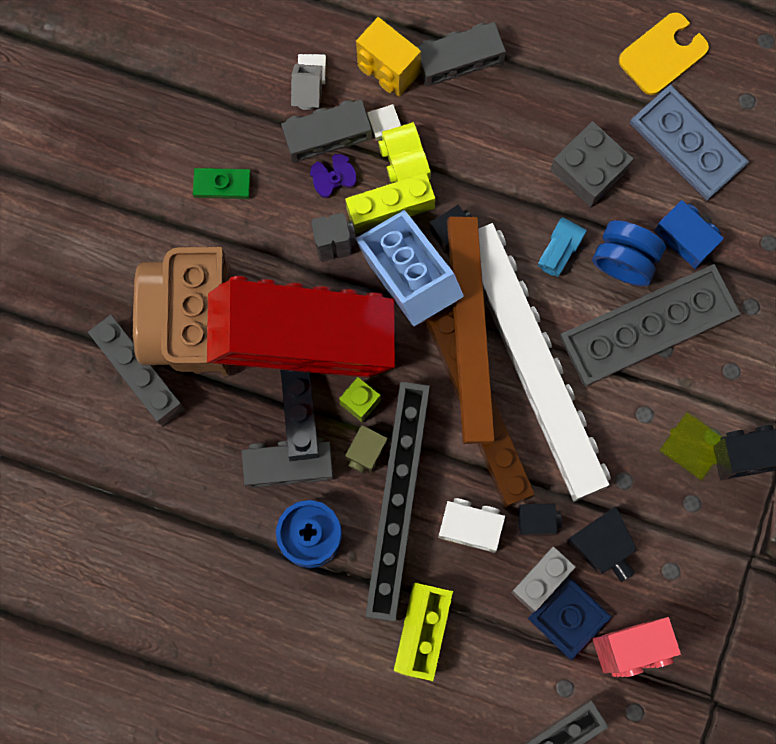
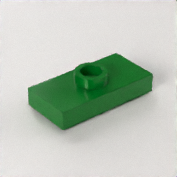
M194 168L193 197L250 199L251 171L250 169Z

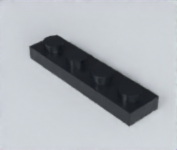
M280 370L289 461L319 458L310 372Z

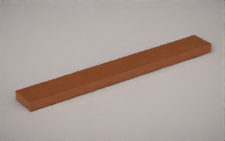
M449 217L447 225L450 268L455 274L464 297L453 303L463 444H492L494 442L478 219L477 217Z

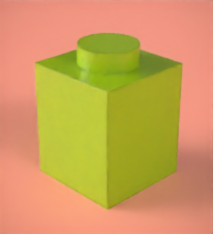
M357 377L339 398V401L343 408L363 423L381 402L380 394Z

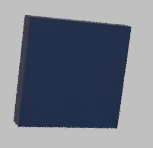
M567 576L544 603L527 619L571 661L611 619V616L573 579Z

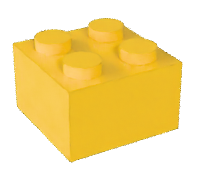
M377 17L356 40L359 69L367 76L372 74L379 80L380 86L388 93L393 91L396 95L400 96L421 73V50L381 18Z

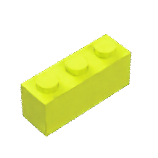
M427 173L345 198L346 209L350 221L353 222L355 234L370 230L403 210L409 216L435 209V196Z
M413 583L394 666L395 672L434 681L453 591Z

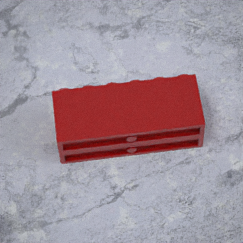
M244 276L230 277L228 281L219 284L217 288L208 293L207 363L369 378L395 368L394 299L384 298L382 293L359 295L356 290L351 289L334 292L330 291V287L317 286L309 289L303 288L301 283H288L284 286L276 285L274 280L265 279L258 282H250Z

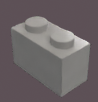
M552 547L511 593L533 613L574 570L575 566L556 548Z

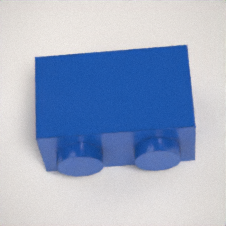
M683 200L658 223L654 230L659 237L694 269L724 239L721 236L720 230L714 224L705 222L700 217L699 211L693 205L686 204Z

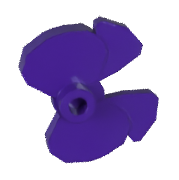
M334 154L332 156L334 171L330 173L319 161L312 165L310 176L313 177L316 192L322 198H329L334 188L340 185L347 188H353L356 185V172L352 165L348 163V157L342 154Z

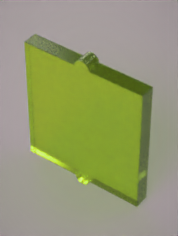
M686 412L678 425L670 429V436L659 451L696 478L702 480L712 464L717 463L714 445L720 442L721 436Z

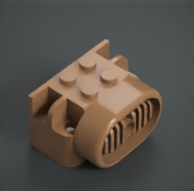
M178 247L169 250L164 256L163 262L139 263L134 279L133 343L136 359L141 365H170L176 371L194 372L195 374L220 371L222 376H229V365L207 363L208 293L217 288L219 284L225 283L230 279V264L222 247Z

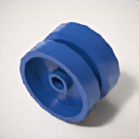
M610 221L602 236L604 243L598 245L592 258L593 264L605 274L619 281L636 286H648L656 271L654 264L659 263L666 249L664 241L654 233L636 224L625 221Z
M312 500L296 502L286 508L280 516L276 527L277 544L283 555L297 566L309 569L322 567L332 561L339 552L343 539L341 524L333 510L321 502ZM308 530H313L316 533V536L311 537V541L305 538V533Z

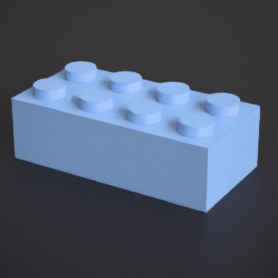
M405 210L356 238L366 261L413 327L464 297L453 271Z

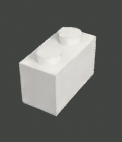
M454 498V502L447 501L438 538L495 553L505 516L499 515L500 510L489 506H483L482 510L470 507L471 502Z

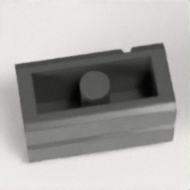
M343 213L330 215L329 219L320 217L312 220L314 239L321 262L334 260L335 256L337 258L351 256V247L356 246L352 221H346Z

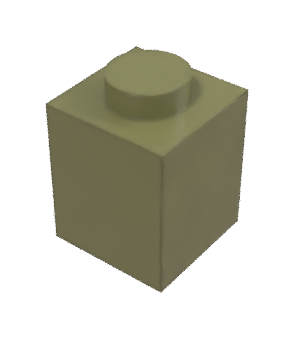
M361 425L345 455L346 460L350 462L348 466L364 474L365 470L372 473L388 443V438Z

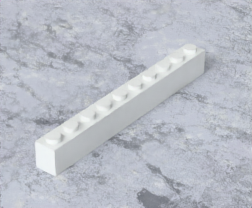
M493 223L478 229L483 297L573 502L606 489L609 486L608 480L611 479L609 471L604 463L600 465L596 456L599 453L597 444L593 437L588 438L584 429L587 426L585 417L581 410L576 411L572 401L575 400L572 388L569 384L565 385L561 378V374H563L562 366L558 358L553 359L549 348H552L550 339L546 332L541 333L537 324L540 322L539 314L534 306H529L526 299L529 296L527 287L523 280L518 281L515 274L517 266L512 255L507 256L503 246H506V241L501 230L496 231Z

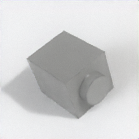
M295 64L292 71L291 106H298L303 110L319 108L322 98V66Z

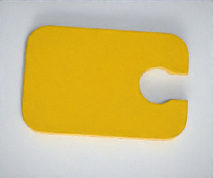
M680 13L667 15L620 54L619 65L648 95L658 94L703 58L708 51V42L700 33L693 37L692 42L687 46H681L676 43L674 34L690 25V22Z

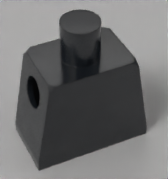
M616 507L566 540L599 575L611 568L620 582H623L636 573L626 557L636 551V547Z

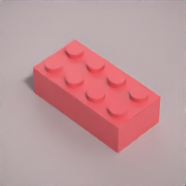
M669 617L648 621L592 638L603 673H612L613 677H630L643 673V668H659L674 663V656L681 655Z

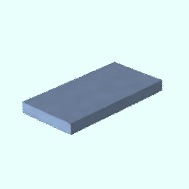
M671 84L629 122L706 201L714 196L749 163Z

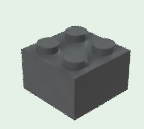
M592 121L553 159L550 171L591 208L630 169L634 158Z

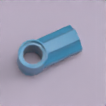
M562 217L550 238L551 242L545 249L537 266L545 273L559 277L571 254L578 249L587 230Z

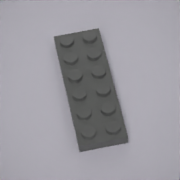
M715 264L570 329L560 334L559 337L584 387H587L738 317L740 312Z

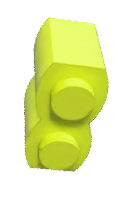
M414 122L382 131V140L378 141L382 157L387 156L390 162V166H386L390 182H398L423 173H427L430 180L431 172Z

